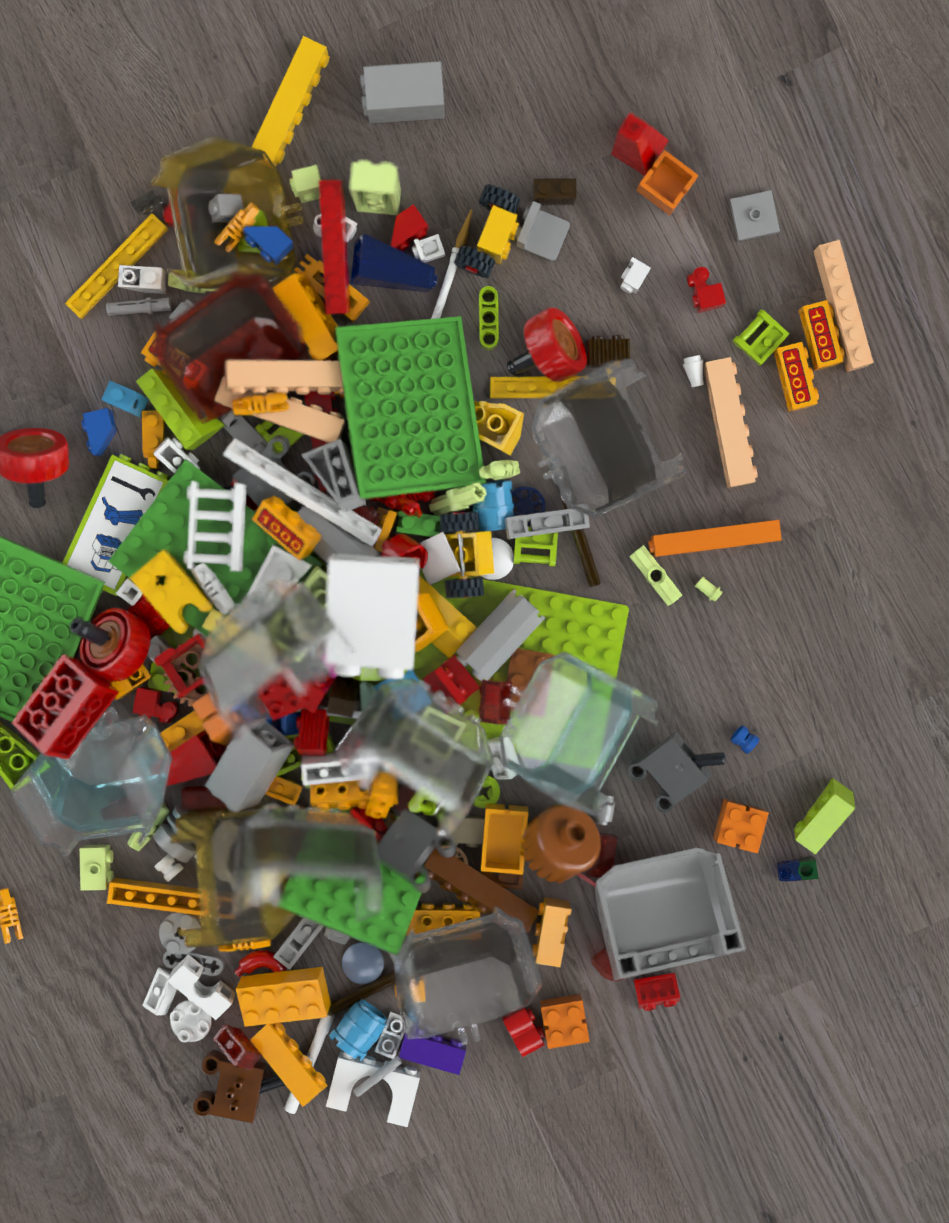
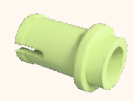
M704 576L695 585L696 588L709 597V601L713 600L715 602L723 593L720 587H715Z

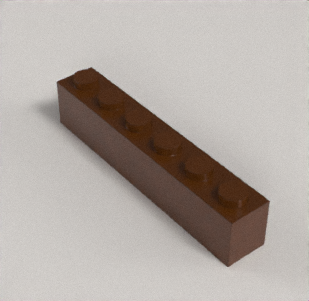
M435 847L421 866L428 871L431 880L440 883L439 886L442 889L452 891L457 894L456 897L459 900L473 904L475 910L483 914L487 913L495 923L506 925L511 933L518 936L529 933L539 910L455 856L444 858Z

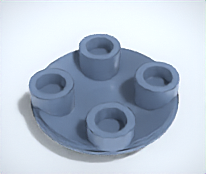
M365 942L354 943L346 950L342 959V968L345 975L351 981L358 984H368L375 981L382 973L384 966L382 952L377 947Z

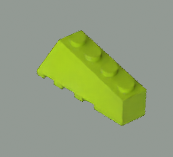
M152 368L136 381L186 450L194 451L226 426L222 421L213 416L210 411L201 406L191 395H188L180 386L162 373V371Z

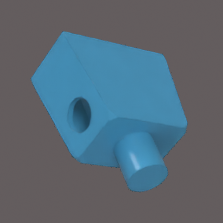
M109 381L101 399L105 403L140 418L142 417V411L145 410L149 401L147 397L112 381Z

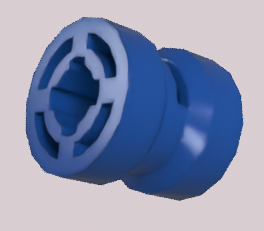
M741 725L730 738V741L734 745H739L745 754L751 752L760 740L755 734H750L748 728L744 725Z

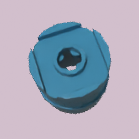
M512 480L488 481L486 484L481 485L486 491L484 501L473 504L472 512H478V530L495 531L506 529L505 518L514 517V503L512 502L511 495Z
M361 999L344 1014L338 1027H335L329 1036L332 1041L334 1038L339 1041L337 1046L354 1059L359 1056V1060L362 1061L367 1055V1051L379 1039L386 1026L387 1018L372 1004Z

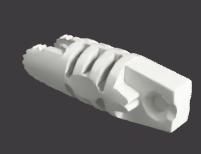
M205 563L197 565L192 570V573L200 588L203 589L211 603L213 602L222 614H227L235 605L227 593L228 591Z

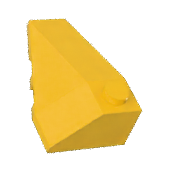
M474 401L479 440L511 456L521 436L524 414L506 404Z
M418 574L417 594H430L449 628L432 643L445 656L450 658L477 627Z

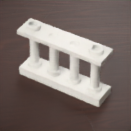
M191 481V486H188L187 498L190 499L188 551L184 553V563L187 564V568L194 569L195 563L200 562L228 564V566H231V571L243 570L247 485L235 484V489L213 490L199 489V482ZM199 497L231 499V501H234V510H230V512L198 510ZM198 519L230 521V523H233V532H229V534L197 532ZM196 542H229V545H232V553H228V555L196 554Z

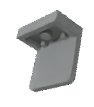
M533 201L531 208L527 206L522 218L525 219L523 227L519 226L514 237L518 239L516 247L547 260L555 261L569 230L570 223L541 211V204Z

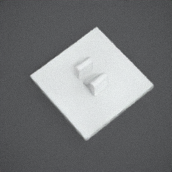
M444 532L420 543L428 551L427 563L422 571L430 585L461 571Z

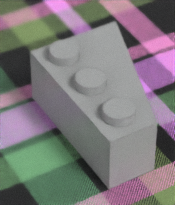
M341 439L301 454L337 504L346 512L366 504L365 499H361L359 495L350 449Z

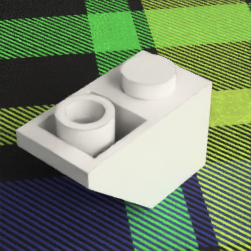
M119 265V288L143 293L166 294L167 273L162 268Z

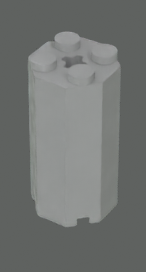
M305 505L297 512L300 518L313 526L322 536L312 552L328 567L332 554L380 556L372 546L361 541L348 531L343 530L330 520L325 519L314 510L307 508Z
M515 589L507 595L456 651L459 654L457 659L465 667L469 664L474 669L472 673L481 681L484 678L488 681L545 619L543 615L537 616L539 611L523 596L519 595L516 597L517 591Z

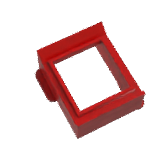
M197 634L176 649L168 648L154 659V663L157 666H162L178 690L179 694L177 696L179 699L185 698L203 684H209L226 670L203 634ZM199 643L215 669L188 687L171 662Z

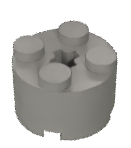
M171 912L160 925V941L171 954H187L193 951L202 941L206 931V923L201 915ZM179 929L186 930V933L180 932Z

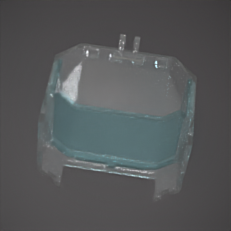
M567 652L540 662L524 692L515 687L511 690L515 695L521 696L518 704L511 699L505 701L507 705L515 709L499 737L503 766L555 800L597 816L606 805L612 806L617 803L600 792V789L638 719L642 717L658 726V719L655 718L658 702Z
M111 706L106 709L97 721V724L90 730L69 760L45 755L41 752L10 793L40 844L48 848L52 845L60 849V854L66 857L70 855L79 841L142 831L137 841L139 846H141L162 808L173 757L155 723L146 715L118 720V714L114 707Z

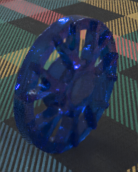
M525 486L517 488L511 493L512 497L515 495L520 499L518 504L514 503V507H517L519 510L514 516H519L520 513L528 515L532 512L534 514L545 512V500L538 490ZM522 490H528V498H522ZM534 493L540 497L535 502L530 499ZM534 505H542V511H535Z

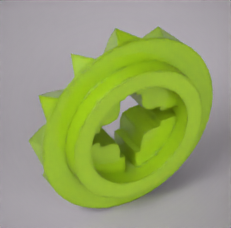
M482 774L474 777L467 787L469 801L478 808H486V803L495 804L500 796L498 782L488 775ZM478 784L484 788L491 786L487 791L488 799L483 794L476 796L480 791Z

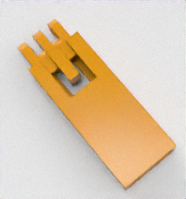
M306 254L305 259L310 264L308 265L301 260L299 264L305 270L302 271L296 267L294 271L297 274H307L315 290L325 299V287L321 285L324 284V278L320 276L321 273L324 274L323 262L320 260L317 262L309 254ZM349 284L351 313L342 314L354 323L370 302Z

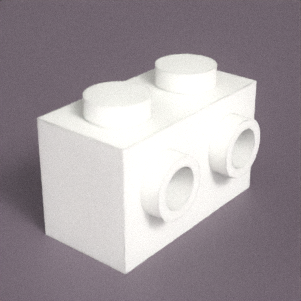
M167 437L153 452L174 473H176L185 459L200 469V466L197 464L199 459L191 452L187 455L181 449L183 445L176 438L171 440Z

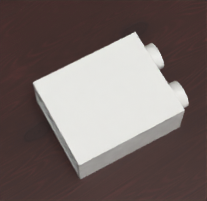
M348 554L331 555L328 569L324 665H335V674L357 676L361 673V667H376L380 677L402 678L404 677V669L413 670L419 574L418 558Z

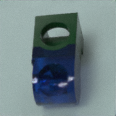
M814 856L777 863L779 881L819 879Z

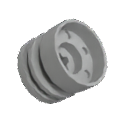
M177 806L172 811L173 815L170 814L167 817L170 825L163 823L154 833L153 837L157 844L169 855L187 863L197 851L194 844L202 845L204 839H207L211 832L199 817Z

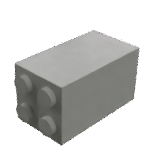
M441 62L364 67V75H360L363 92L362 107L364 116L369 118V123L445 118Z
M265 719L241 725L205 786L215 797L220 798L234 812L255 806L262 800L292 751L294 743Z

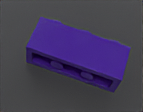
M411 1027V1029L407 1028L405 1031L399 1058L459 1075L466 1054V1044H463V1041L452 1038L448 1040L443 1038L441 1034L424 1033L420 1028Z

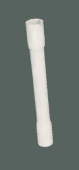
M328 1012L327 1017L320 1019L316 1034L307 1053L312 1066L315 1064L324 1039L335 1018V1015ZM290 1092L284 1110L295 1114L299 1101Z

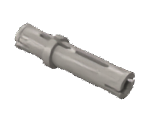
M147 297L145 300L106 303V311L108 316L137 313L153 314L158 311H172V302L170 297L160 299Z

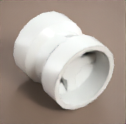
M169 854L154 866L157 871H161L164 874V879L167 882L184 869Z

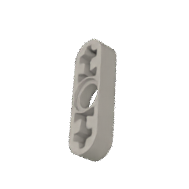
M168 951L163 956V962L168 968L174 969L182 961L176 959L174 963L171 962V958L168 957L171 956V953ZM191 951L185 954L186 956L188 954L196 956L202 966L204 958L207 959L205 963L211 964L215 960L217 961L216 964L220 966L216 970H212L211 965H205L201 974L217 976L224 969V960L219 955L199 951ZM175 954V957L181 959L184 954Z

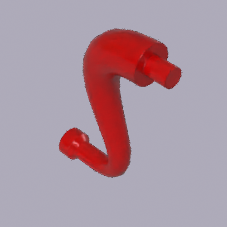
M257 950L239 960L240 966L234 972L240 977L245 972L250 974L260 967L269 968L273 972L288 970L286 966L273 957L275 953L268 950Z

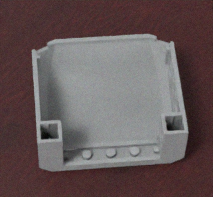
M694 848L614 866L596 881L597 909L614 981L746 950L722 858L719 853L716 854L704 849Z

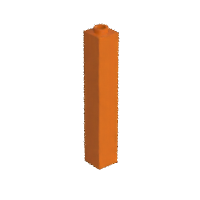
M779 520L654 535L648 541L649 552L653 553V557L777 542L782 541Z

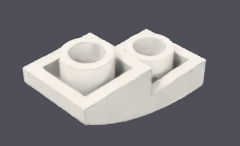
M390 1012L374 1052L394 1059L410 1019Z

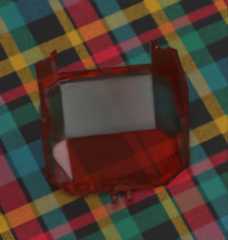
M230 270L232 279L163 328L156 323L152 354L177 392L202 424L220 418L232 410V408L215 401L223 376L225 377L226 360L296 361L306 350L302 327L261 274H245Z

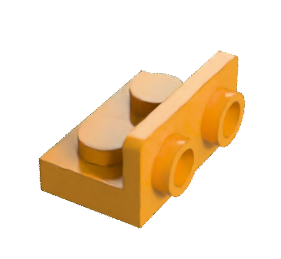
M381 507L377 509L372 523L381 528L382 531L372 547L382 553V544L386 539H389L398 513Z

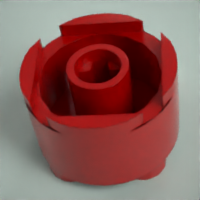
M404 533L398 534L392 539H386L382 544L381 548L383 551L381 556L418 558L419 569H424L428 559V551L422 544Z

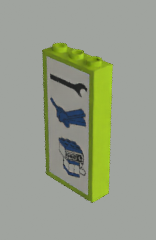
M119 454L118 457L111 455L63 560L64 564L105 581L103 590L115 596H118L116 592L128 576L108 561L169 482L168 479L170 477L160 471L156 475L149 471V466L140 462L138 465L130 463L131 458L123 454Z

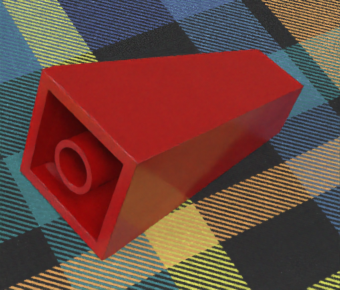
M629 113L617 133L611 155L645 176L652 169L653 164L669 140L649 124Z
M205 729L139 772L142 777L143 783L150 790L210 775L214 772L226 752L227 746L211 740Z

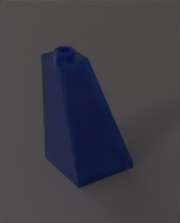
M363 234L354 242L350 284L418 292H429L433 287H436L437 275L435 274V267L366 234Z

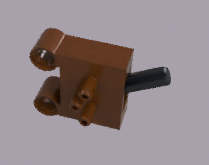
M211 1050L203 1059L202 1070L208 1075H214L220 1071L216 1096L210 1091H202L197 1096L193 1109L199 1116L209 1114L253 1123L257 1114L260 1094L285 1086V1084L278 1075L264 1079L267 1063L223 1055L218 1050ZM208 1059H214L217 1065H210ZM200 1100L207 1101L209 1106H202Z

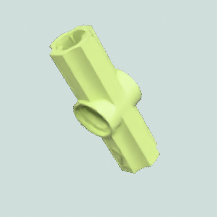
M474 483L466 487L448 490L446 494L432 499L429 505L430 511L435 516H440L450 512L466 510L470 505L484 501L486 495L485 488L480 483Z
M644 545L629 556L645 576L646 581L652 585L667 606L682 596L681 592L667 576L665 570L660 567ZM653 570H658L661 574V578L657 582L651 579L650 575Z

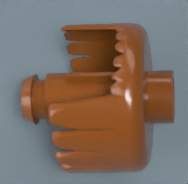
M556 804L548 807L527 824V829L522 836L524 840L522 849H528L523 855L525 861H532L529 864V868L532 871L539 869L536 872L537 876L540 878L546 877L545 880L548 882L556 881L557 883H563L573 876L588 870L596 862L600 853L601 842L597 826L586 812L571 804Z

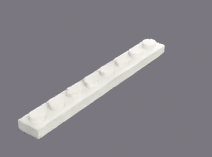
M234 439L226 449L224 456L231 459V461L246 468L252 474L259 476L270 485L280 489L288 496L293 497L307 508L319 513L325 519L340 526L343 530L353 534L361 541L370 546H373L382 529L352 510L346 512L334 499L237 439Z

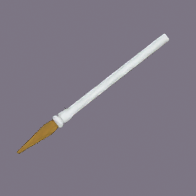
M472 209L457 237L455 247L452 248L453 253H451L450 263L431 319L441 317L457 269L454 261L460 246H465Z

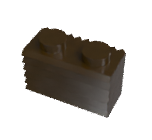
M534 178L533 201L543 206L545 204L547 206L549 204L551 206L553 204H563L564 206L571 204L573 206L576 201V178Z
M624 335L612 336V339H604V336H592L591 339L587 340V368L630 366V339H625Z
M337 675L329 697L327 713L352 718L354 711H359L361 703L360 684L362 681L352 677L349 678L348 676Z

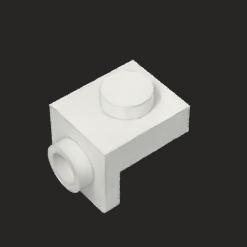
M438 234L420 241L418 239L414 240L415 246L412 247L415 259L420 258L421 264L445 256Z

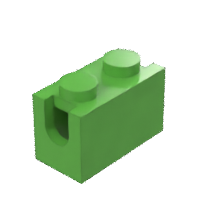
M399 511V523L396 532L433 537L440 533V516L422 514L418 518L416 516H408L403 511Z

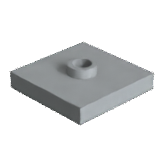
M772 190L729 200L738 242L780 232Z

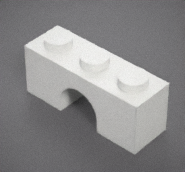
M188 954L172 970L167 982L174 989L183 993L189 1001L203 1009L207 1015L216 1020L232 1005L236 992L221 980L211 987L202 985L198 979L204 966Z

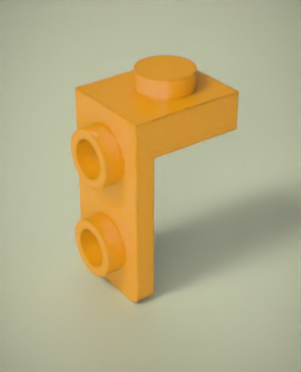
M374 771L372 792L365 815L374 818H386L394 798L396 774Z

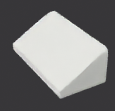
M504 735L483 741L494 779L514 778L519 773V769L508 736Z
M158 967L142 1005L156 1016L167 1014L177 991L167 982L171 972L161 967Z

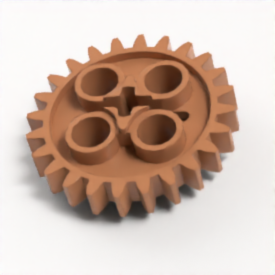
M212 642L209 645L226 670L214 682L207 684L205 693L200 692L197 688L185 698H181V704L188 700V705L191 707L194 702L212 690L221 694L223 693L221 689H229L225 682L232 681L230 677H227V674L233 672V670L227 669L226 666L230 665L231 661H224L228 654L221 655V647L215 650V643ZM198 643L171 663L179 674L182 671L187 673L188 681L186 685L189 687L203 676L195 677V672L183 668L181 664L184 663L193 670L200 668V673L207 675L209 673L207 666L211 661ZM191 653H195L198 657L195 665L189 662V655ZM169 678L164 684H171L168 692L175 691L176 693L173 698L176 699L179 692Z

